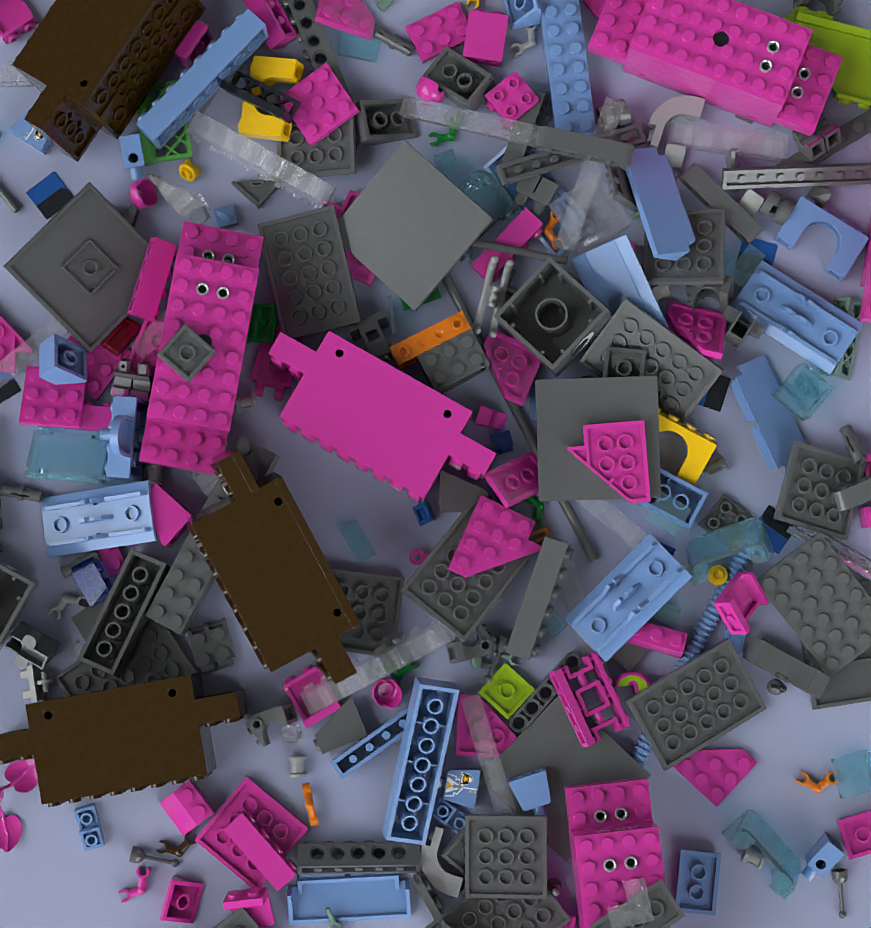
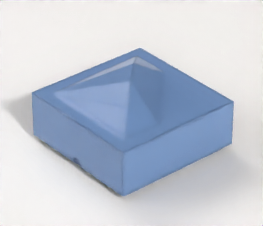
M233 204L214 209L218 228L238 224Z

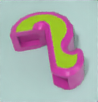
M623 672L613 681V687L633 685V695L650 685L648 678L639 672Z

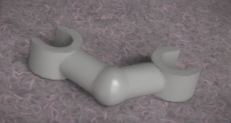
M534 25L532 28L524 27V30L527 32V41L511 45L510 50L514 48L520 50V52L515 54L514 58L520 57L523 51L536 45L535 30L537 25Z
M63 594L57 605L49 610L48 615H51L56 610L59 613L56 620H59L62 617V610L67 603L77 605L80 609H85L87 607L82 606L80 600L82 598H89L87 596L75 597Z

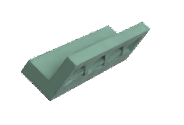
M851 297L834 298V306L859 321L861 301ZM854 305L857 306L855 315L853 313ZM859 332L850 344L848 353H844L832 373L829 375L820 369L821 375L850 380ZM843 364L845 366L844 374L841 373Z

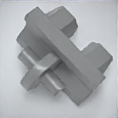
M35 665L27 666L26 669L21 670V680H29L30 687L23 689V699L31 700V702L47 700L46 692H49L48 683H54V679H48L47 671L43 672L42 669Z

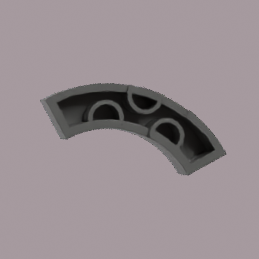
M753 637L743 655L744 659L820 699L830 680V677L824 674L825 670L815 664L811 667L774 647V642L766 637L762 639Z

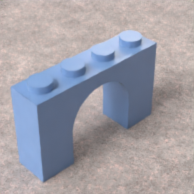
M801 196L773 240L791 250L803 230L808 226L823 225L829 228L836 237L837 248L824 271L837 280L842 281L869 240V237L865 236L866 233L859 228L854 229L849 226V222L845 219L833 216L829 209L825 207L820 208L815 205V201L811 198Z

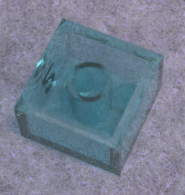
M803 362L792 370L772 396L801 421L811 418L834 387Z

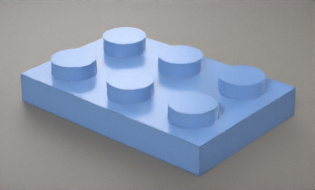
M680 849L675 901L682 912L715 916L721 853Z

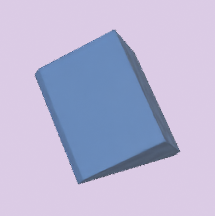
M503 0L511 29L515 30L541 24V9L538 0Z

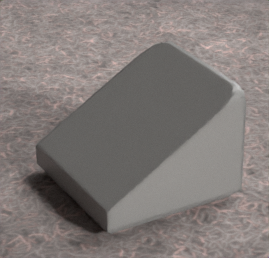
M666 144L664 155H667L671 167L682 169L686 146Z
M748 189L738 204L753 217L765 199L752 189Z

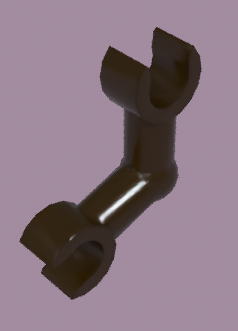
M190 831L186 833L184 841L179 847L169 845L166 840H160V843L165 844V850L157 849L156 851L160 854L167 852L177 857H182L190 845L195 844L196 841L190 842L188 840V836L191 834Z

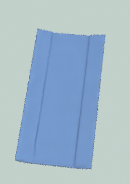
M627 234L572 258L585 289L609 310L611 318L623 301L628 298L669 329Z
M763 260L731 306L738 311H742L740 318L748 323L756 320V322L765 327L763 333L829 375L864 325Z
M150 480L42 498L41 509L48 557L158 541L153 522Z
M649 533L565 619L589 646L607 662L693 576Z

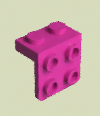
M512 72L484 95L487 101L485 103L487 108L492 113L495 111L499 115L498 121L504 128L508 126L510 130L513 129L515 121L539 102L538 97L517 72Z
M268 887L228 891L222 902L224 910L231 909L233 912L237 908H245L260 927L273 926L275 923Z

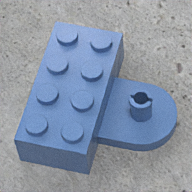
M114 396L110 406L112 419L109 422L108 428L102 427L100 433L105 434H100V440L108 441L106 447L108 460L104 467L106 477L126 481H143L145 463L139 462L147 420L148 401L136 397Z

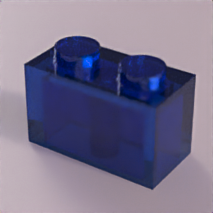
M93 556L71 567V574L90 607L106 600L113 586L110 578H105L103 575L104 568L100 561L96 562Z

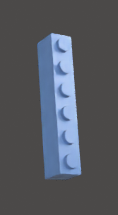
M409 706L330 762L341 779L403 736Z

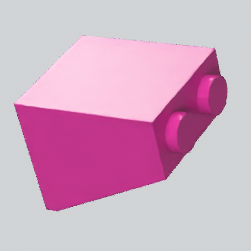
M197 20L176 50L173 59L190 69L194 65V60L204 52L213 39L209 26Z
M158 484L151 485L150 497L154 526L161 543L171 548L188 529L186 526L189 523L187 518L193 514L162 486Z

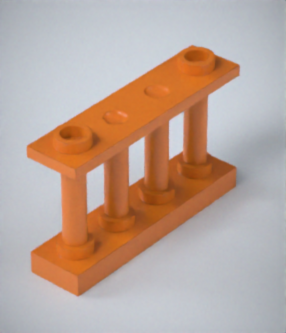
M460 311L391 346V355L401 371L417 363L418 355L471 329L464 313Z

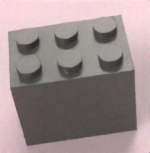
M472 329L417 356V362L430 387L437 392L441 390V394L488 371L490 366Z

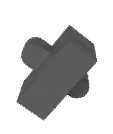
M727 306L721 315L723 319L730 322L729 327L725 331L724 340L737 348L748 334L759 339L765 327L756 322V320L749 324L739 318L742 311Z
M21 621L11 632L10 636L13 638L5 647L17 653L14 663L18 668L24 669L31 663L43 670L55 656L60 642Z

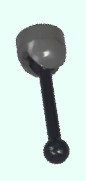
M772 679L767 684V690L772 695H779L787 690L786 685L778 679Z

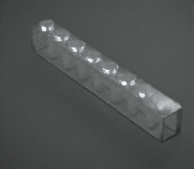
M196 112L186 133L192 135L191 139L199 144L202 142L208 144L207 148L215 153L221 151L225 154L224 158L234 163L236 160L242 163V168L250 172L252 170L259 173L258 177L266 181L269 179L275 181L276 187L284 191L286 188L293 191L292 196L300 200L303 198L309 200L308 204L316 209L327 207L337 189L331 183L202 112Z
M435 619L428 621L429 626L424 629L419 626L410 631L412 635L406 638L401 635L392 640L393 645L386 647L384 644L376 648V653L368 657L365 654L357 658L358 663L354 664L357 671L356 674L336 685L332 680L328 682L327 678L323 676L320 678L322 682L316 685L311 682L303 686L304 691L300 695L309 713L312 715L454 641L453 634Z

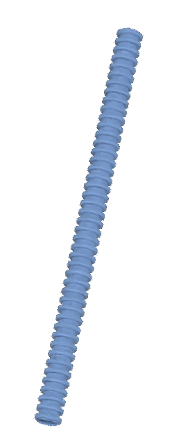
M750 533L743 534L744 538H741V544L737 545L739 547L738 550L735 549L734 551L736 554L732 555L733 559L729 561L730 565L726 567L728 573L726 582L715 588L712 600L709 599L710 604L706 605L707 610L703 611L704 615L700 617L701 621H698V627L694 628L696 631L691 634L693 637L692 639L689 638L688 641L690 642L686 644L687 648L686 650L684 649V654L681 656V660L677 661L678 666H675L674 669L703 653L701 650L702 648L705 649L706 646L704 644L708 643L707 639L711 637L710 633L714 631L713 627L717 626L716 621L720 620V614L713 603L736 572L746 570L745 565L749 564L747 561L748 559L751 560L752 557L750 555L754 554L753 550L757 548L756 544L760 542L756 536ZM640 733L639 736L641 737L636 740L638 743L637 745L634 744L633 747L635 749L634 751L631 750V756L641 766H644L643 762L644 760L647 761L648 758L646 757L650 755L649 751L652 748L644 734Z

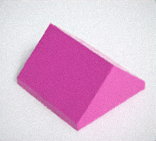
M174 875L170 879L160 920L193 924L204 884Z

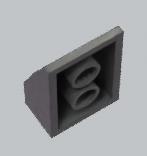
M445 46L423 74L424 77L431 79L439 85V92L444 90V96L472 116L486 99L484 95L496 86L492 74Z
M412 99L360 100L355 103L360 111L355 115L356 146L378 145L419 137Z
M606 346L603 378L645 376L647 351Z

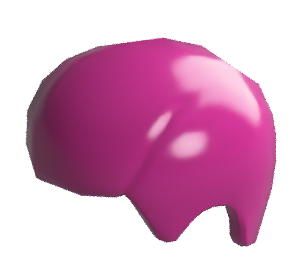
M424 76L420 77L416 86V94L423 102L439 104L444 99V90L439 93V85Z
M148 178L136 180L130 185L129 196L134 206H137L139 209H148L156 205V189Z
M383 677L374 683L372 697L378 706L393 709L401 703L403 690L397 680Z

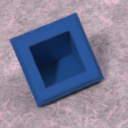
M429 501L413 507L420 526L436 520Z

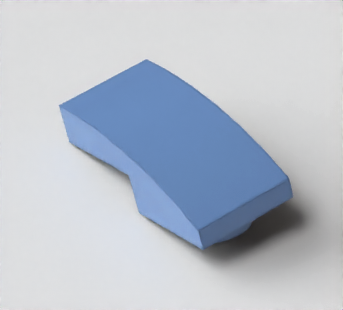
M440 797L433 808L432 816L457 834L465 826V813Z
M95 803L75 808L74 812L80 828L79 834L84 850L87 851L105 846Z

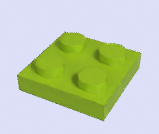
M505 662L492 676V681L486 683L478 693L505 718L509 719L535 689Z

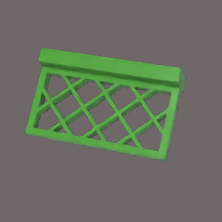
M178 80L156 83L152 89L160 92L157 98H162L166 94V89ZM148 96L137 111L138 118L141 114L148 112L152 108V105L149 108V102L153 104L154 101ZM188 122L183 125L185 131L180 137L174 134V137L178 140L172 148L166 144L164 145L169 150L164 157H157L156 150L158 148L140 131L146 166L154 165V163L193 158ZM181 141L187 146L188 153L179 154L174 149Z

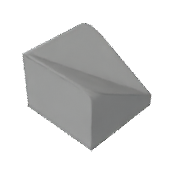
M656 285L651 288L658 304L670 297L668 285Z

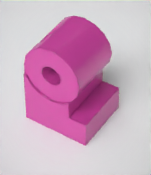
M480 406L475 424L503 431L508 415Z

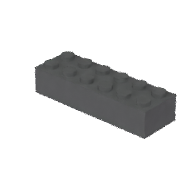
M545 536L506 653L528 661L538 656L541 644H538L539 640L545 636L548 628L545 625L546 620L551 618L554 611V606H551L553 599L555 600L559 596L561 587H558L559 582L564 580L568 569L565 568L566 562L571 560L574 549L571 548V543L551 536Z
M130 549L81 650L78 660L120 679L148 620V617L145 615L171 568L170 566Z

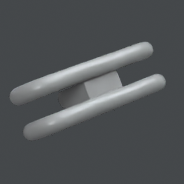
M492 256L489 261L473 326V332L480 334L486 305L494 307L489 326V336L491 338L497 336L498 322L494 315L503 307L510 274L514 266V261L508 260L504 266L499 288L491 286L496 265L499 261L497 256Z

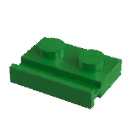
M275 303L253 304L246 343L272 344L277 319Z

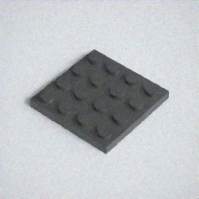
M349 94V96L354 102V95ZM282 104L283 110L288 113V111L286 110V108H285L284 105ZM355 115L313 146L308 143L293 119L291 121L292 128L289 142L277 141L278 179L289 180L357 174Z
M686 210L695 236V242L689 245L690 251L677 261L654 258L646 232L644 231L643 271L649 285L723 284L726 210Z
M793 441L773 519L841 540H847L855 507L845 511H838L832 491L863 478L867 463L855 465L852 458L799 441Z
M465 814V898L547 899V815Z

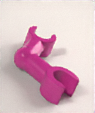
M141 866L137 868L136 874L139 877L138 887L120 890L118 893L126 892L128 895L127 899L121 902H127L131 897L146 893L147 876L151 872L150 867L147 868L146 875L141 874Z

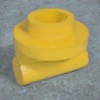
M186 159L179 166L180 176L189 182L203 173L189 159Z
M715 565L709 569L707 576L710 583L717 586L726 582L728 573L723 566Z

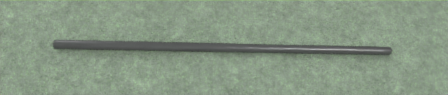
M448 273L442 281L458 312L462 311L473 331L474 319L450 273ZM474 333L482 348L485 342L482 334ZM489 366V371H490L491 375L493 376V378H494V380H495V382H496V379H495V377H494V375H493V372H492V370H491V368H490V366ZM505 399L531 451H533L538 459L537 439L520 406ZM569 500L558 501L590 563L599 559Z

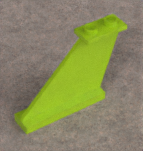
M797 12L793 22L813 30L808 44L843 57L832 85L836 93L834 99H837L838 103L843 105L853 103L857 104L859 109L869 110L871 108V30Z

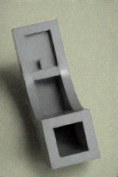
M682 95L663 102L654 111L647 125V128L654 130H650L647 142H650L649 148H658L663 129L668 122L674 119H686L697 123L706 99Z
M436 825L435 829L431 828L428 840L431 843L421 846V865L428 881L437 890L457 898L463 881V875L450 872L440 864L437 851L444 827Z

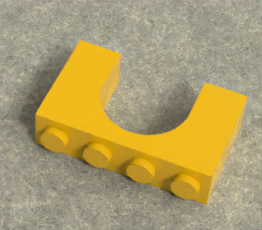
M254 56L253 62L250 65V77L270 87L278 83L298 84L302 80L304 65L297 59ZM259 86L251 89L252 94L255 96L262 94ZM243 101L242 115L238 122L239 133L246 138L289 142L292 122L289 124L275 116L264 115L261 109Z
M658 407L659 432L673 431L684 438L688 447L687 455L679 467L676 477L694 486L716 448L717 441L709 433L704 432L702 434L696 431L697 427L690 423L685 425L679 422L677 416L670 413L668 415L662 413V409Z

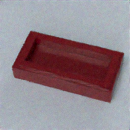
M127 316L102 342V347L116 357H119L139 334L142 326Z

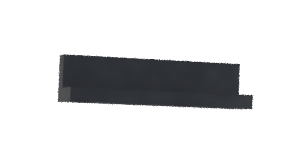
M238 70L235 72L230 83L223 80L219 86L227 93L289 124L301 104L298 100ZM240 77L245 79V87L239 88L236 86ZM259 86L262 94L253 95L251 89ZM275 94L277 102L269 103L267 96ZM287 102L293 103L289 113L283 110L282 104Z

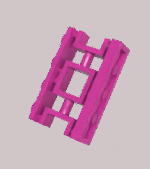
M597 652L581 657L585 667L572 674L567 665L548 673L582 748L589 747L601 740L597 732L601 728L611 724L614 731L618 732L630 726L628 722L630 721L629 716L622 709L620 696L614 691L611 685L612 679L605 672L603 659ZM593 669L598 680L588 683L584 673ZM577 677L581 687L571 691L567 680ZM594 687L602 704L588 711L580 693ZM610 706L615 717L605 721L601 710ZM594 714L598 725L589 729L584 718Z

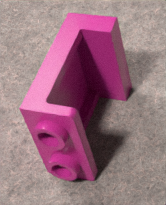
M0 0V37L5 44L17 41L21 34L32 31L36 24L39 23L24 0Z
M478 8L469 10L463 57L473 63L501 67L508 15L499 11L488 13Z
M736 572L713 604L731 634H748L751 630L747 623L748 619L759 605H767L769 600L753 572Z
M312 664L302 669L303 674L297 678L295 675H292L285 679L284 682L286 684L282 686L301 716L306 728L342 707L318 666L313 667Z

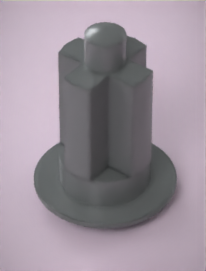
M721 454V458L705 466L706 469L703 470L705 475L709 473L711 476L725 468L729 470Z

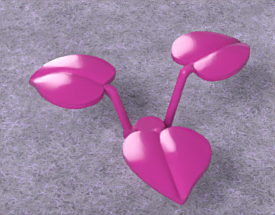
M34 759L17 760L7 767L4 776L11 783L0 788V802L4 798L3 791L12 786L20 793H27L36 787L38 779ZM0 806V815L2 817L0 818V848L5 852H10L20 840L22 824L15 815L5 817Z

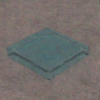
M870 749L831 758L840 799L871 791Z

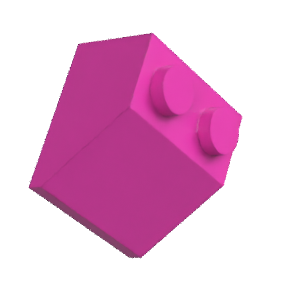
M190 779L159 803L183 836L216 811L193 779Z

